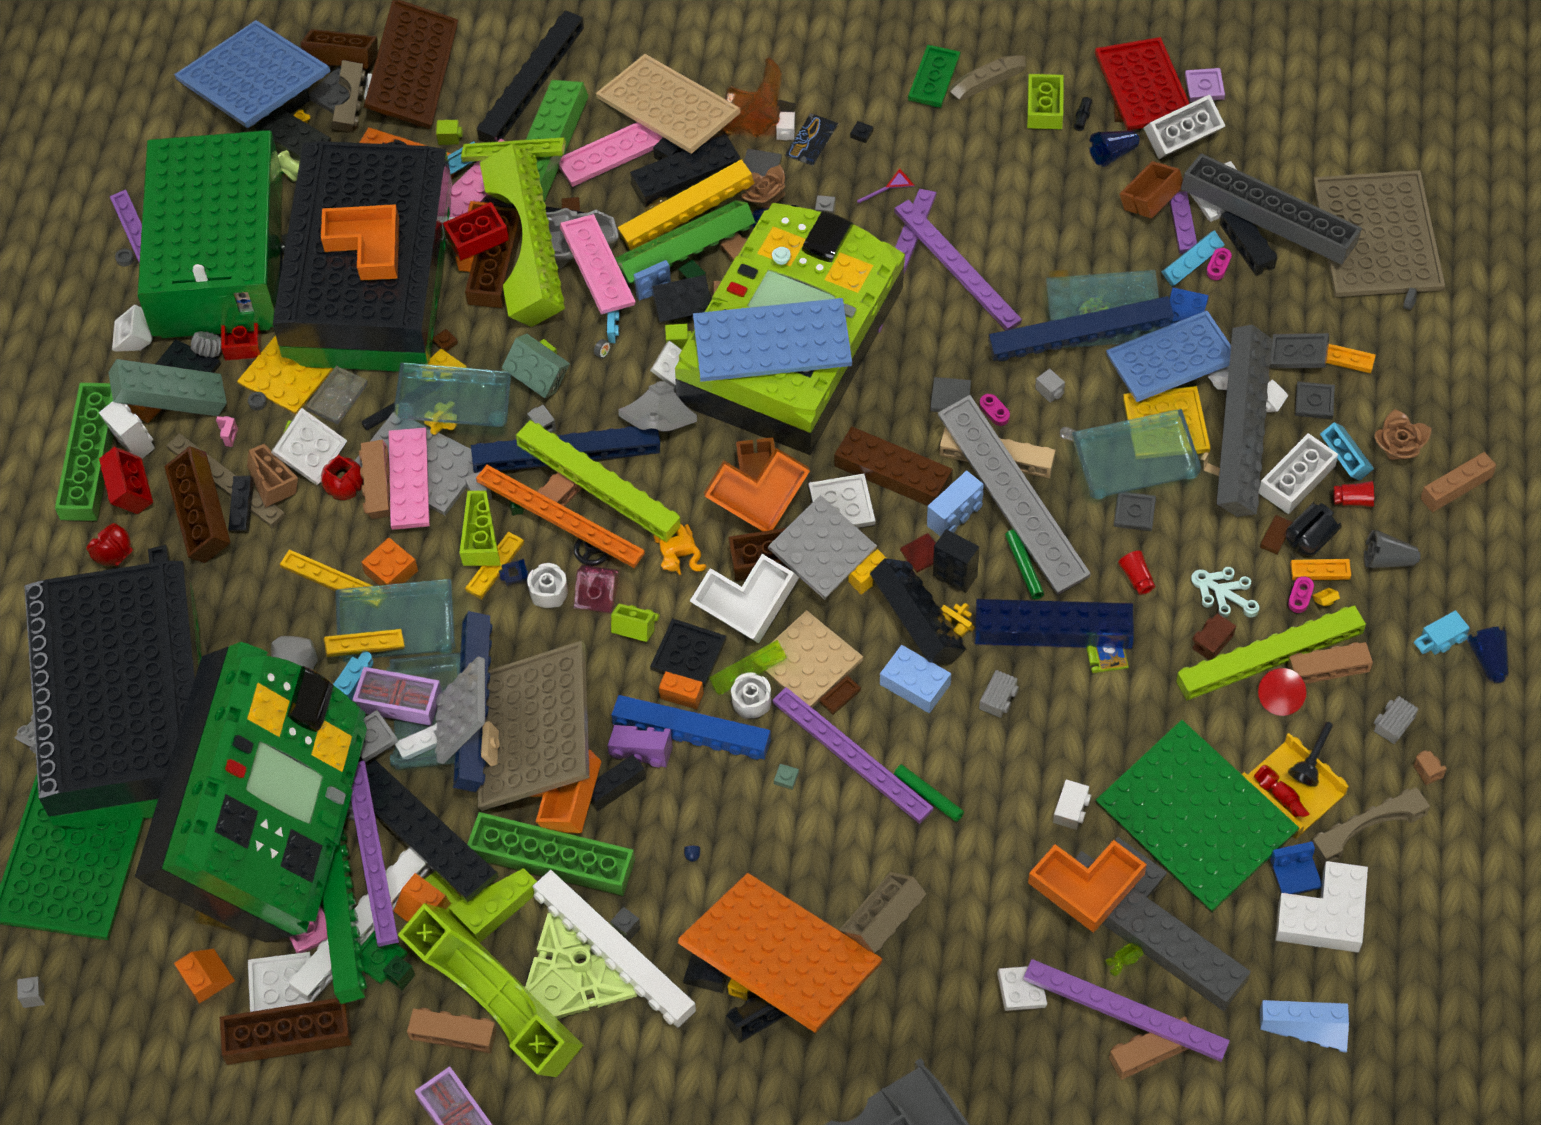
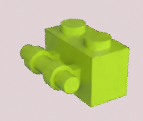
M619 603L611 614V633L647 642L654 632L655 621L659 620L660 614L654 613L653 610H643L634 605L627 606Z

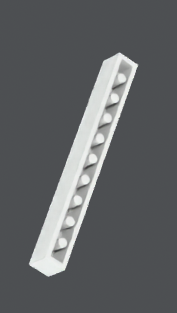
M410 848L407 851H403L398 861L386 870L393 911L402 888L414 873L423 878L431 869ZM368 894L359 900L355 908L358 915V921L355 922L360 931L358 942H360L361 946L375 931ZM328 939L319 944L317 951L312 956H309L305 960L303 967L299 971L294 972L290 978L289 985L291 990L296 994L298 993L307 1002L311 1001V994L314 1001L333 979Z
M552 870L533 885L534 898L540 904L544 903L548 906V911L554 917L558 916L562 919V924L568 930L572 929L577 933V938L583 944L586 942L591 946V951L597 957L601 956L611 970L615 969L626 984L630 983L640 997L644 996L655 1011L659 1010L664 1014L663 1018L670 1025L674 1024L679 1028L696 1011L695 1002Z

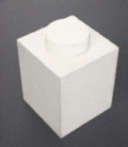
M777 112V140H794L795 112Z

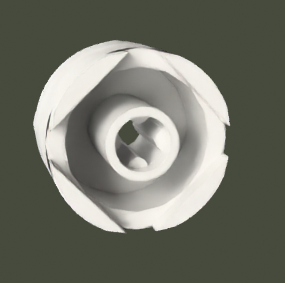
M544 563L538 565V568L529 573L527 583L533 603L543 608L560 607L568 595L566 575L560 567L552 563Z
M752 672L744 673L736 678L731 688L734 710L743 719L758 718L767 713L771 706V688L768 680Z

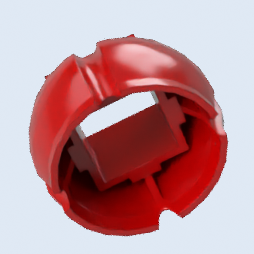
M338 455L323 467L321 472L322 487L328 495L337 500H348L355 497L356 491H361L364 482L360 473L361 466L349 457ZM346 469L347 473L341 479L334 475L338 470Z
M112 523L97 534L98 538H93L86 547L90 557L98 564L104 566H118L133 551L128 532L116 523Z

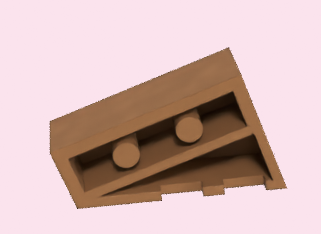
M265 444L249 450L247 468L254 478L255 486L265 508L296 494L298 477L279 458L274 456Z

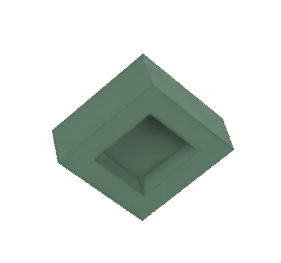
M780 764L774 784L793 790L799 775V769Z

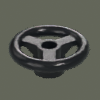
M578 538L575 542L574 555L579 562L585 565H599L610 556L595 546L592 547L593 545L585 541L584 547L586 552L581 556L579 547L584 540ZM597 552L604 553L602 557L596 560H588L591 555Z

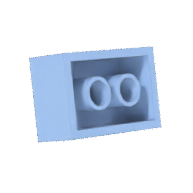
M965 471L928 505L927 526L940 537L946 529L954 533L961 523H965L974 511L977 512L982 507L983 483L968 471Z
M901 645L880 673V685L930 714L951 685V673L934 663L928 662L926 658Z

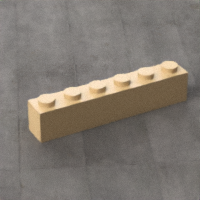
M945 428L940 444V456L968 462ZM1000 439L1022 473L1050 478L1056 450L1049 447L1034 446L1030 443L1015 442L1010 439Z

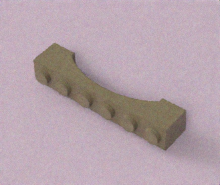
M1417 787L1411 790L1406 789L1395 798L1390 797L1383 801L1381 805L1377 807L1372 806L1365 813L1359 816L1354 815L1343 824L1338 823L1334 825L1330 831L1316 834L1312 840L1315 847L1314 854L1324 867L1326 861L1335 862L1341 859L1345 844L1360 831L1372 825L1392 820H1407L1409 823H1412L1426 816L1430 805Z

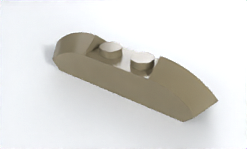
M1008 55L977 68L954 82L950 87V92L958 99L964 100L1015 76L1025 69V56Z

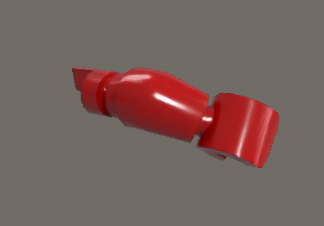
M1268 765L1261 766L1254 775V778L1261 783L1259 786L1267 791L1271 789V794L1294 817L1309 816L1310 813L1300 802L1298 793L1282 781L1277 782L1280 777Z

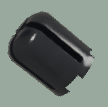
M1313 502L1288 526L1286 538L1293 549L1299 546L1298 553L1310 557L1315 555L1341 529V522L1337 524L1336 520L1332 517L1334 512L1323 503L1316 505Z

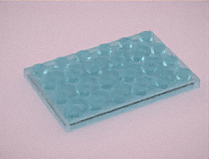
M1155 270L1046 278L1050 321L1159 298ZM1156 326L1147 331L1137 330L1129 335H1124L1123 333L1110 339L1104 337L1099 338L1095 342L1085 341L1077 346L1066 345L1062 348L1122 344L1159 330L1162 327Z

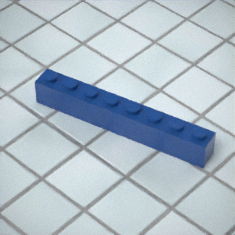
M618 695L611 715L614 725L636 726L637 730L647 731V728L651 727L655 729L654 731L664 732L666 728L671 730V737L675 741H687L696 746L704 745L713 750H725L734 755L742 754L756 760H765L771 741V731L768 729Z

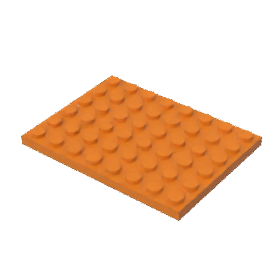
M749 873L741 878L678 940V944L815 1033L881 965L883 959Z

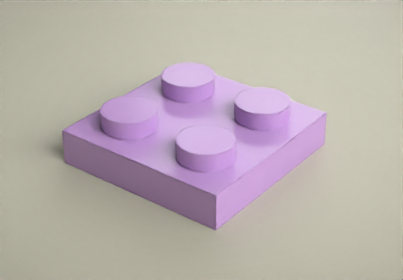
M1220 68L1185 70L1190 102H1195L1208 95L1211 96L1212 100H1223L1225 98Z

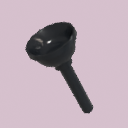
M1331 722L1325 723L1309 757L1305 761L1297 762L1293 767L1289 768L1288 773L1295 780L1308 786H1318L1319 772L1315 767L1317 764L1316 760L1333 727Z

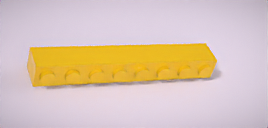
M741 159L619 226L618 230L621 238L629 250L658 238L682 223L688 222L693 217L701 215L713 206L719 205L722 201L732 198L742 190L748 189L754 184L752 173Z

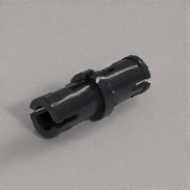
M1089 97L1082 98L1080 108L1076 112L1077 117L1074 128L1078 131L1084 130L1086 120L1090 117L1089 111L1092 99Z

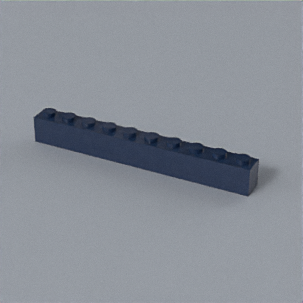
M1166 296L989 334L988 343L993 361L998 360L1001 362L1008 360L1010 357L1016 356L1021 358L1029 353L1039 354L1048 349L1058 350L1066 345L1077 346L1081 342H1095L1099 338L1106 337L1110 339L1118 334L1124 333V335H1129L1137 330L1147 331L1156 326L1166 327L1172 323L1174 314L1169 297Z
M628 426L620 429L610 428L602 431L592 430L584 433L557 435L559 439L565 443H570L579 452L587 454L593 461L660 453L659 433L657 429L653 428L642 430L637 427ZM516 439L471 445L474 473L482 471L486 465L498 471L548 466L517 446Z
M468 611L462 620L459 673H462L468 664L472 663L477 657L485 659L486 719L489 707L486 706V701L489 697L487 684L490 680L488 667L491 663L489 651L492 645V640H489L493 625L490 624V615ZM482 727L455 752L453 788L477 792L479 787L483 786L485 782L483 768L486 761L481 757Z

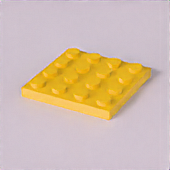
M275 335L261 352V355H258L238 379L237 383L253 392L264 393L266 399L297 414L334 368L305 367L292 359L282 357Z
M1197 386L1169 389L1139 402H1136L1131 393L1123 394L1135 460L1210 452L1211 448Z

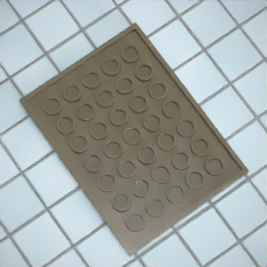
M1420 170L1313 178L1317 207L1362 228L1357 245L1342 265L1327 258L1335 297L1406 293L1409 291V288H1414L1417 292L1444 290L1445 283Z
M582 641L575 642L488 670L490 680L487 684L489 697L486 701V706L489 707L485 722L490 721L499 730L498 739L500 746L498 748L497 765L490 766L486 762L483 768L485 782L478 789V808L483 811L588 779L589 747L585 644Z

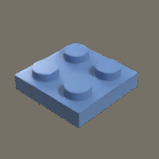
M666 260L634 274L636 296L639 301L652 296V286L671 282L670 266Z

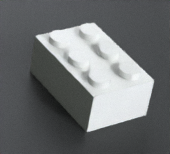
M111 402L99 412L100 416L117 441L129 453L143 459L155 449L152 444L153 438L142 424L140 418L130 412L131 409L127 404Z

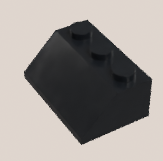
M692 953L683 983L723 993L728 976Z
M758 996L757 998L752 997L748 999L745 1005L739 1008L731 1009L725 1017L729 1029L738 1043H741L786 1017L787 1014Z

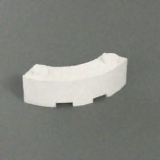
M1229 366L1208 375V378L1218 390H1227ZM1274 380L1268 383L1266 413L1278 411L1288 397V394Z

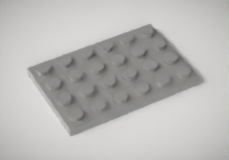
M395 411L389 416L371 441L383 439L388 445L389 453V431L425 428L426 426ZM426 427L429 508L446 516L467 488L465 477L474 473L471 449L440 433L433 435L430 433L431 429ZM358 456L355 461L363 467L362 461Z

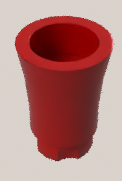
M1373 481L1342 484L1333 488L1335 505L1374 507Z
M1137 550L1128 553L1118 561V565L1125 572L1139 595H1145L1155 588L1153 577L1146 565L1142 551Z

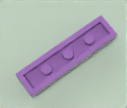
M1181 191L1169 203L1179 254H1184L1197 243L1188 195L1186 191Z

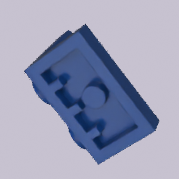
M1172 287L1170 304L1174 318L1170 325L1204 312L1206 304H1208L1209 295Z
M1313 841L1273 850L1270 861L1281 893L1294 895L1321 889L1322 883L1313 860L1315 851Z

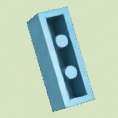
M1334 422L1320 434L1329 448L1338 454L1337 459L1352 478L1360 481L1374 469L1342 425Z

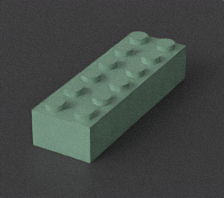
M116 359L108 372L113 402L211 416H219L227 404L222 376L218 373Z

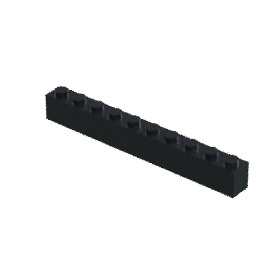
M565 10L557 18L554 26L548 30L546 37L540 41L537 49L531 53L528 61L522 65L520 72L514 76L511 84L505 88L503 95L496 100L494 107L487 112L486 118L482 123H479L477 127L479 141L487 143L498 142L500 139H504L583 31V17Z

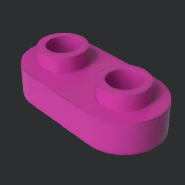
M1218 248L1214 251L1206 272L1210 279L1220 280L1224 277L1232 256L1228 249Z
M985 394L980 398V409L995 425L1003 426L1009 422V410L995 395Z
M1299 577L1296 579L1288 602L1291 611L1302 613L1307 610L1314 588V583L1310 578Z

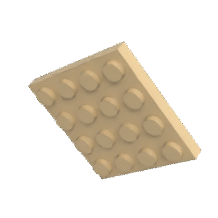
M806 610L753 659V664L781 688L787 687L813 708L819 702V699L863 661V656Z

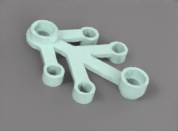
M1225 567L1221 572L1208 573L1205 570H1197L1192 574V583L1195 587L1200 588L1202 605L1204 607L1210 608L1214 603L1213 596L1209 595L1208 588L1215 591L1219 606L1218 613L1222 617H1228L1231 611L1230 606L1226 604L1225 597L1243 607L1245 616L1255 617L1258 614L1259 604L1256 601H1247L1230 591L1249 589L1251 585L1249 577L1244 576L1239 581L1218 584L1214 582L1220 579H1233L1234 569L1231 567Z

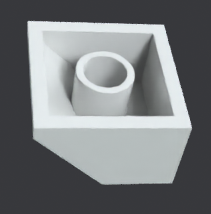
M134 304L115 320L112 351H138L151 343L152 335L141 307Z

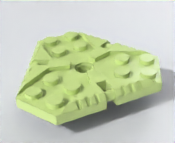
M551 913L547 914L537 947L539 955L534 957L525 988L552 1015L560 1019L568 1015L588 1011L593 1006H598L599 1008L637 997V993L633 989L634 987L630 983L626 984L615 969L611 970L601 956L597 957L591 951V946L586 942L583 944L577 938V933L572 929L568 930L562 924V919L558 916L554 917ZM546 956L552 957V960L546 959ZM580 959L586 960L584 963L581 964L576 963ZM594 994L595 997L587 999L586 995Z

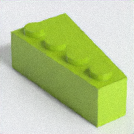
M486 490L467 491L460 545V556L463 566H501Z
M523 868L483 889L468 903L462 900L448 907L450 914L480 943L534 897L533 885L537 881Z

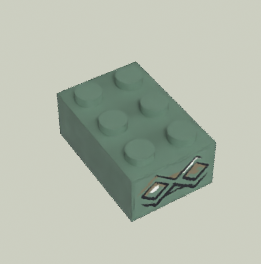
M524 334L515 339L502 369L542 397L547 398L556 394L570 363L530 335Z

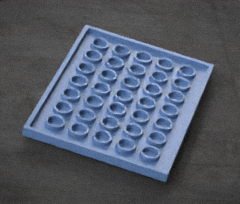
M255 20L174 75L177 81L248 128L263 117L268 116L276 108L281 107L291 98L296 97L298 93L309 88L313 83L322 79L331 71L328 65Z

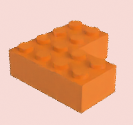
M396 204L322 209L321 241L325 252L357 250V270L360 280L398 278L399 215Z
M778 448L774 450L757 479L752 478L723 460L705 489L704 496L761 531H769L775 528L810 470L809 467Z
M589 750L588 779L529 796L542 797L536 818V823L540 827L563 833H582L601 765V760L591 750Z
M1113 840L1093 864L1086 868L1055 844L1031 870L1028 884L1094 933L1145 875L1147 864Z

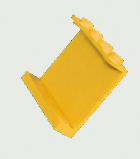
M1288 733L1285 742L1248 775L1245 772L1242 775L1299 827V831L1293 835L1297 839L1346 795L1349 786L1342 777H1338L1332 772L1329 765L1322 763L1318 758L1315 766L1319 772L1318 786H1308L1291 777L1288 773L1289 768L1293 767L1297 762L1305 761L1309 757L1311 750L1305 748L1297 737H1293ZM1268 765L1280 777L1277 782L1282 781L1298 793L1300 802L1310 813L1309 816L1294 817L1271 794V789L1267 791L1259 786L1261 783L1254 778V775L1261 766Z

